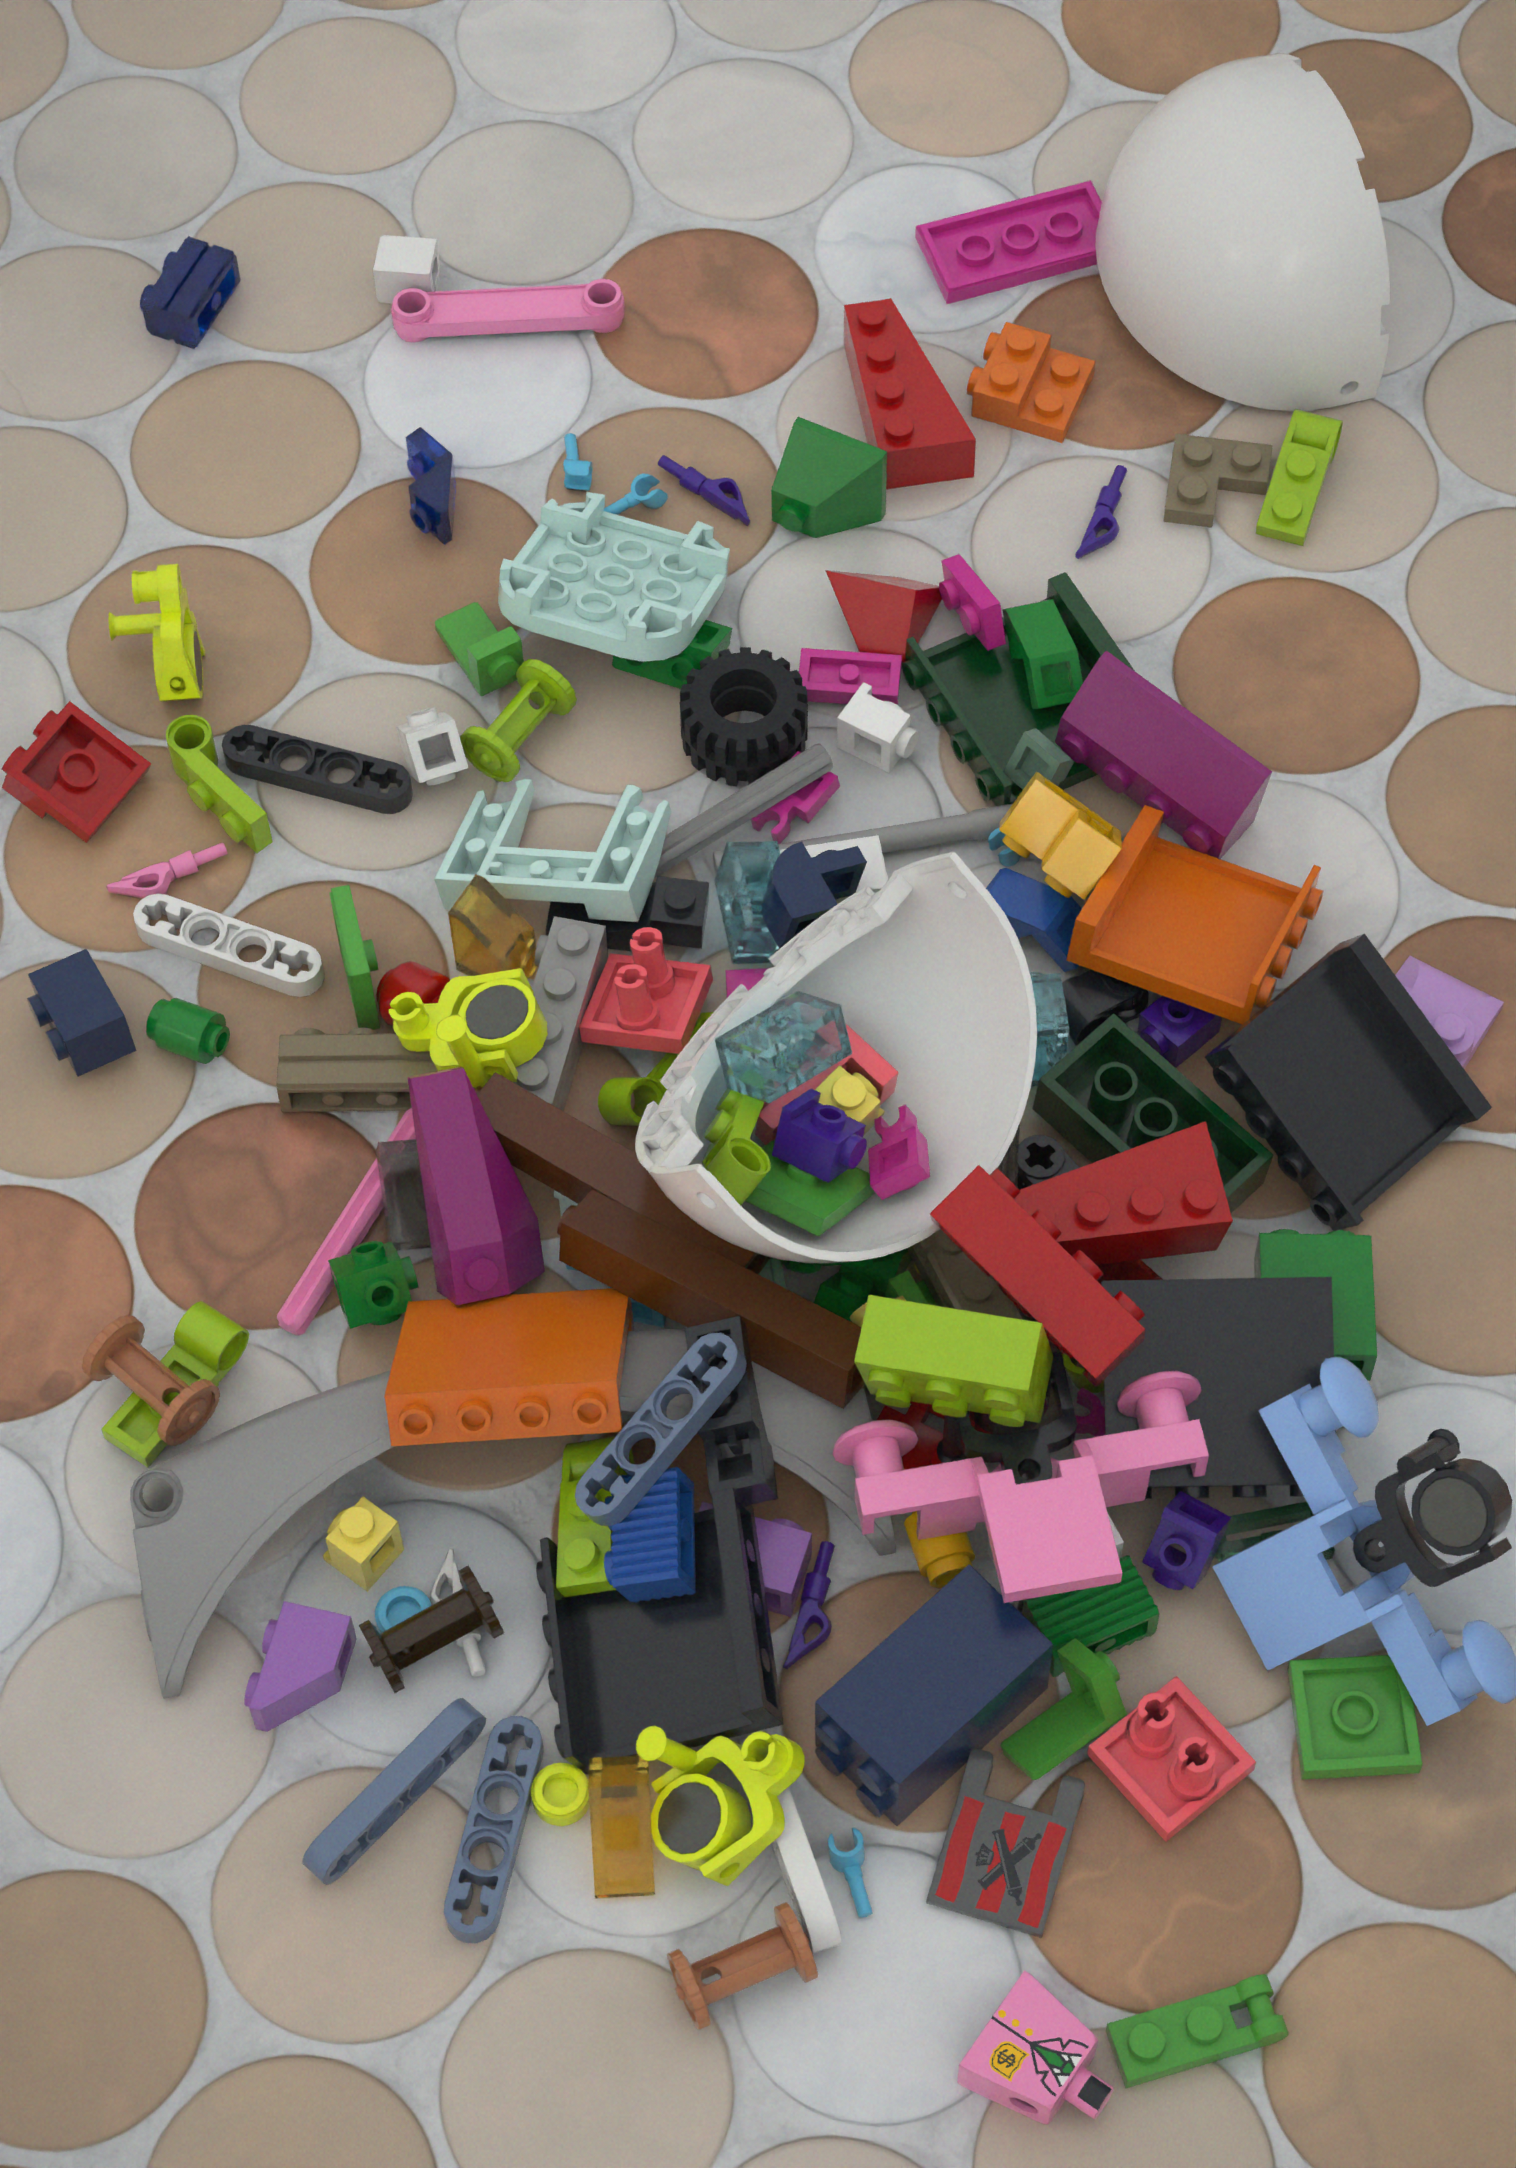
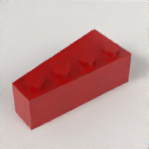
M892 299L844 305V347L867 444L887 451L886 490L974 477L976 438Z
M1206 1121L1020 1189L1021 1193L1014 1199L1030 1215L1037 1209L1043 1212L1062 1232L1056 1241L1071 1256L1078 1250H1081L1096 1265L1216 1251L1233 1222Z
M978 1165L930 1213L931 1220L987 1277L992 1276L999 1283L997 1285L999 1289L1021 1312L1043 1324L1047 1338L1063 1354L1067 1355L1070 1359L1074 1358L1085 1369L1082 1374L1097 1388L1145 1340L1146 1329L1139 1323L1145 1316L1144 1312L1121 1290L1113 1297L1098 1283L1097 1280L1103 1275V1272L1081 1250H1078L1071 1256L1056 1241L1062 1232L1043 1212L1037 1209L1030 1215L1014 1200L1021 1193L1020 1190L999 1169L996 1168L989 1175Z

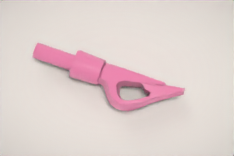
M223 842L195 854L188 850L169 859V862L157 863L127 875L121 881L108 884L106 888L109 893L141 899L158 893L166 895L170 883L175 879L199 871L197 866L228 853Z

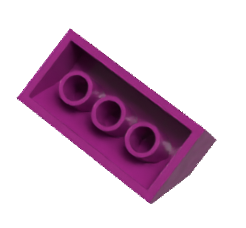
M1105 651L1098 659L1062 715L1055 743L1060 746L1061 750L1074 762L1083 763L1101 776L1105 785L1114 792L1124 793L1142 808L1146 805L1163 811L1161 823L1166 824L1182 836L1185 843L1191 849L1218 859L1224 856L1254 822L1272 774L1271 770L1108 651Z

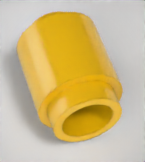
M914 1511L906 1518L904 1526L920 1574L928 1577L932 1587L943 1588L969 1564L972 1566L975 1554L968 1533L962 1532L918 1540L917 1511Z

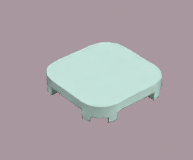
M586 492V502L566 503L558 506L554 499H550L541 507L539 526L513 561L503 559L500 567L498 604L501 613L512 624L530 632L625 659L643 662L665 660L680 654L688 647L723 594L727 581L730 548H724L713 538L714 527L697 520L687 535L604 511V494Z

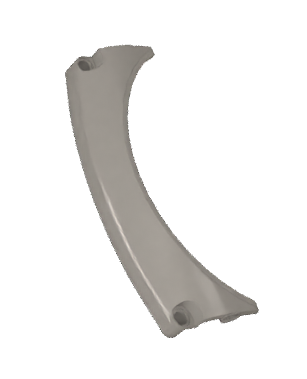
M685 1330L628 1331L619 1393L622 1411L637 1412L687 1352ZM752 1362L759 1404L768 1442L772 1446L774 1462L799 1476L835 1504L861 1531L855 1503L856 1475L854 1466L837 1462L833 1456V1447L837 1439L844 1432L854 1426L871 1422L864 1387L842 1409ZM390 1371L315 1394L268 1412L142 1473L134 1480L130 1490V1501L135 1523L133 1535L142 1586V1608L148 1637L152 1642L163 1698L180 1695L188 1665L201 1633L227 1589L259 1548L297 1510L340 1477L390 1448L395 1447L391 1446L384 1397ZM680 1394L675 1396L667 1406V1418L678 1420L685 1417L693 1407L692 1395ZM152 1478L166 1480L173 1489V1500L171 1505L165 1510L151 1509L144 1502L143 1488ZM891 1516L874 1518V1533L865 1534L864 1536L879 1556L895 1553L896 1545Z

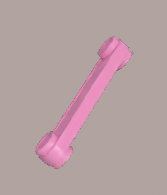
M597 279L588 284L434 292L408 288L396 294L391 308L394 329L397 331V335L407 342H420L428 337L588 329L597 333H608L618 329L622 324L625 313L624 297L620 287L609 279Z

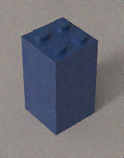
M969 1564L815 1701V1745L817 1746L815 1753L821 1763L832 1774L839 1776L844 1773L858 1787L856 1794L859 1800L873 1815L881 1817L885 1814L898 1826L967 1763L972 1749H982L1047 1690L1053 1643L1010 1602L1004 1603L1002 1595Z

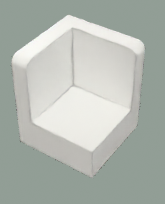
M382 235L380 237L373 268L378 302L392 304L396 294L408 288H417L425 292L437 291L440 276L437 239Z

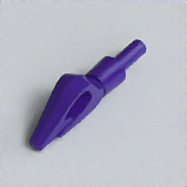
M665 455L659 459L658 466L679 478L680 486L698 496L701 495L708 503L735 520L739 519L746 526L749 525L750 519L743 503L741 491L733 479L720 478L712 480L692 466L686 469ZM725 494H732L735 497V499L728 498Z
M1122 465L1116 466L1108 486L1101 488L1095 505V511L1081 546L1075 554L1077 559L1111 543L1119 533V525L1113 513L1122 497L1119 489L1127 473V469ZM1100 530H1108L1107 533L1096 538V535L1099 533Z
M821 1542L813 1572L806 1574L801 1595L802 1602L788 1649L789 1655L782 1667L784 1669L790 1668L807 1653L817 1648L831 1633V1621L821 1609L831 1583L830 1578L827 1577L835 1545L831 1542ZM812 1624L820 1626L821 1632L813 1640L805 1644L804 1635L809 1626Z

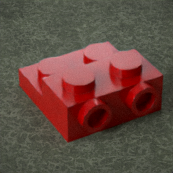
M69 701L58 714L50 710L42 718L33 731V735L37 739L27 750L19 746L9 756L1 769L6 773L2 788L42 819L47 814L51 815L87 843L145 776L151 763Z

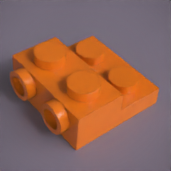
M1006 322L1000 334L991 332L987 339L983 359L987 361L985 367L975 366L971 372L967 385V394L973 396L972 416L1063 443L1094 376L1096 361L1050 348V334Z

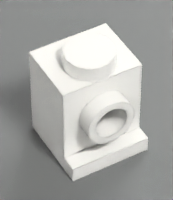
M864 682L837 717V748L888 773L891 772L901 757L907 759L911 755L919 739V731L911 728V715L904 712L901 707L893 702L881 701L873 697L872 686Z

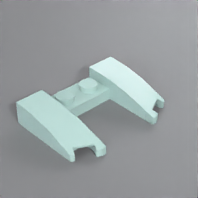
M532 779L515 781L517 791L513 799L500 804L491 803L488 805L484 790L477 791L434 878L444 909L493 912L498 898L583 903L589 919L638 922L660 861L671 814L669 802L663 800L658 804L655 813H652L638 806L643 799L641 788L635 785H627L596 852L519 848L518 846L535 791Z

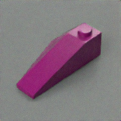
M456 1067L409 1076V1092L437 1292L456 1305L511 1294L545 1272L538 1218L464 1068Z

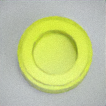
M554 1763L539 1771L531 1787L532 1804L536 1814L543 1821L554 1826H567L580 1820L588 1811L591 1802L589 1781L582 1770L569 1763Z

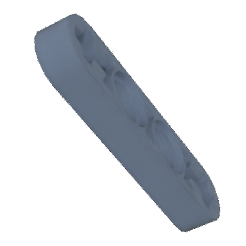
M710 1333L699 1338L581 1477L576 1486L575 1499L578 1507L591 1521L601 1526H611L620 1523L626 1518L741 1381L747 1364L745 1355L729 1336L722 1333ZM713 1355L719 1358L724 1357L727 1361L721 1370L714 1366L710 1367L707 1363ZM693 1376H696L701 1383L704 1382L708 1387L704 1393L690 1381ZM680 1394L692 1395L693 1407L685 1417L678 1420L667 1418V1406L675 1396ZM644 1438L655 1440V1453L651 1459L640 1465L630 1463L629 1453L637 1441ZM618 1465L632 1477L628 1483L614 1471ZM601 1488L614 1495L609 1504L598 1501L595 1497Z
M459 1698L448 1705L316 1837L306 1850L302 1864L325 1885L339 1879L474 1743L486 1724V1718L464 1698Z
M510 1716L502 1719L493 1727L490 1733L445 1898L444 1915L449 1931L456 1939L465 1943H479L487 1940L495 1932L499 1924L532 1800L531 1787L535 1776L539 1772L543 1758V1742L539 1728L532 1720L523 1716ZM515 1735H523L526 1746L530 1749L524 1748L518 1752L515 1762L516 1774L506 1771L509 1759L507 1747L502 1743H512ZM499 1787L510 1788L519 1797L516 1807L506 1814H495L490 1812L485 1806L487 1795ZM485 1842L494 1843L503 1850L504 1857L496 1868L480 1870L470 1862V1855L479 1844ZM472 1883L482 1887L480 1905L482 1912L487 1915L486 1917L476 1916L472 1925H465L462 1913L457 1910L469 1908L474 1893ZM496 1886V1888H495L494 1890H492V1889L489 1888V1887Z

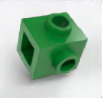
M380 1241L365 1242L354 1247L350 1254L328 1260L340 1306L350 1329L368 1323L372 1325H385L398 1320L402 1313L406 1312L408 1301H412L410 1290L419 1288L410 1257L400 1258L392 1241L384 1244Z

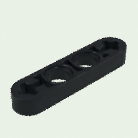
M254 725L236 726L223 737L222 749L226 766L232 773L239 776L383 814L401 812L412 801L413 790L409 772L398 763ZM248 746H254L255 750H247L244 756L238 755L237 752L245 751ZM292 755H300L307 760L304 767L295 771H287L281 768L280 763L283 759ZM264 758L269 759V762L265 763ZM341 767L349 768L355 773L351 780L341 784L333 783L327 778L331 771ZM369 775L370 780H366L365 776ZM390 783L397 784L398 788L391 787L388 793H382L380 791V788L387 789Z

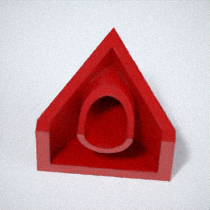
M825 570L859 652L902 655V663L905 662L906 640L914 637L917 643H919L942 600L939 586L901 577Z

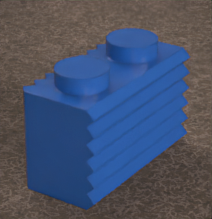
M678 1467L667 1468L626 1518L620 1523L608 1526L613 1531L611 1534L613 1543L611 1545L612 1550L605 1553V1574L609 1584L630 1602L638 1603L640 1600L649 1601L651 1599H661L662 1597L683 1596L684 1594L693 1595L696 1592L694 1482ZM621 1475L627 1483L632 1479L629 1475ZM612 1493V1496L605 1498V1504H609L614 1498Z

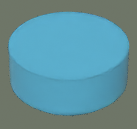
M400 1586L386 1592L378 1601L375 1609V1620L379 1633L430 1607L432 1604L427 1595L421 1590L410 1586Z

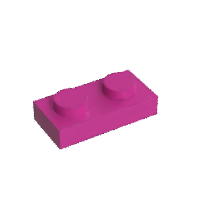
M960 554L941 560L944 581L939 583V591L946 608L949 611L954 609L957 612L968 635L974 634L987 651L1005 645L1000 602Z
M801 648L799 674L802 677V686H806L809 702L848 704L864 682L872 686L873 697L898 705L902 655Z

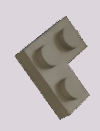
M1175 434L1163 522L1212 527L1217 489L1266 495L1273 445Z

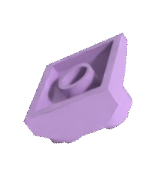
M1409 955L1395 976L1465 1069L1503 1008L1504 1002Z

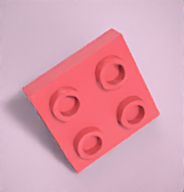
M644 927L636 930L632 935V939H630L633 956L609 954L579 1026L581 1040L585 1043L679 1054L690 1040L713 982L711 965L666 960L662 933L658 929Z
M1177 1676L1157 1692L1143 1696L1137 1708L1090 1744L1087 1751L1090 1759L1165 1842L1253 1772L1256 1761Z

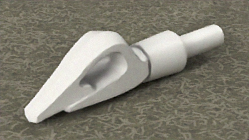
M449 1549L442 1569L431 1589L430 1602L432 1605L442 1600L439 1598V1594L444 1581H447L448 1585L452 1587V1594L463 1589L460 1583L459 1569L455 1563L454 1549ZM479 1628L456 1640V1645L464 1648L472 1677H479L485 1674V1668L477 1644L482 1638Z

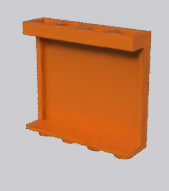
M1144 805L1124 838L1121 851L1101 876L1077 916L1066 961L1243 1025L1254 1015L1257 1007L1263 1008L1271 1001L1277 979L1273 977L1279 979L1284 977L1293 952L1291 948H1299L1308 925V919L1313 920L1316 916L1324 893L1323 890L1316 888L1321 867L1313 865L1302 888L1159 838L1158 835L1164 812Z
M613 1288L503 1295L456 1305L449 1299L408 1301L384 1394L391 1446L620 1432L623 1425L619 1393L628 1331H635L631 1298Z

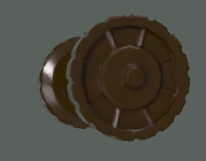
M469 1566L458 1571L463 1589L386 1631L379 1633L376 1626L369 1620L359 1625L373 1652L369 1656L370 1661L374 1667H381L394 1693L405 1688L400 1670L482 1625L494 1639L504 1634L503 1628L491 1607L494 1603L492 1596L489 1592H483Z

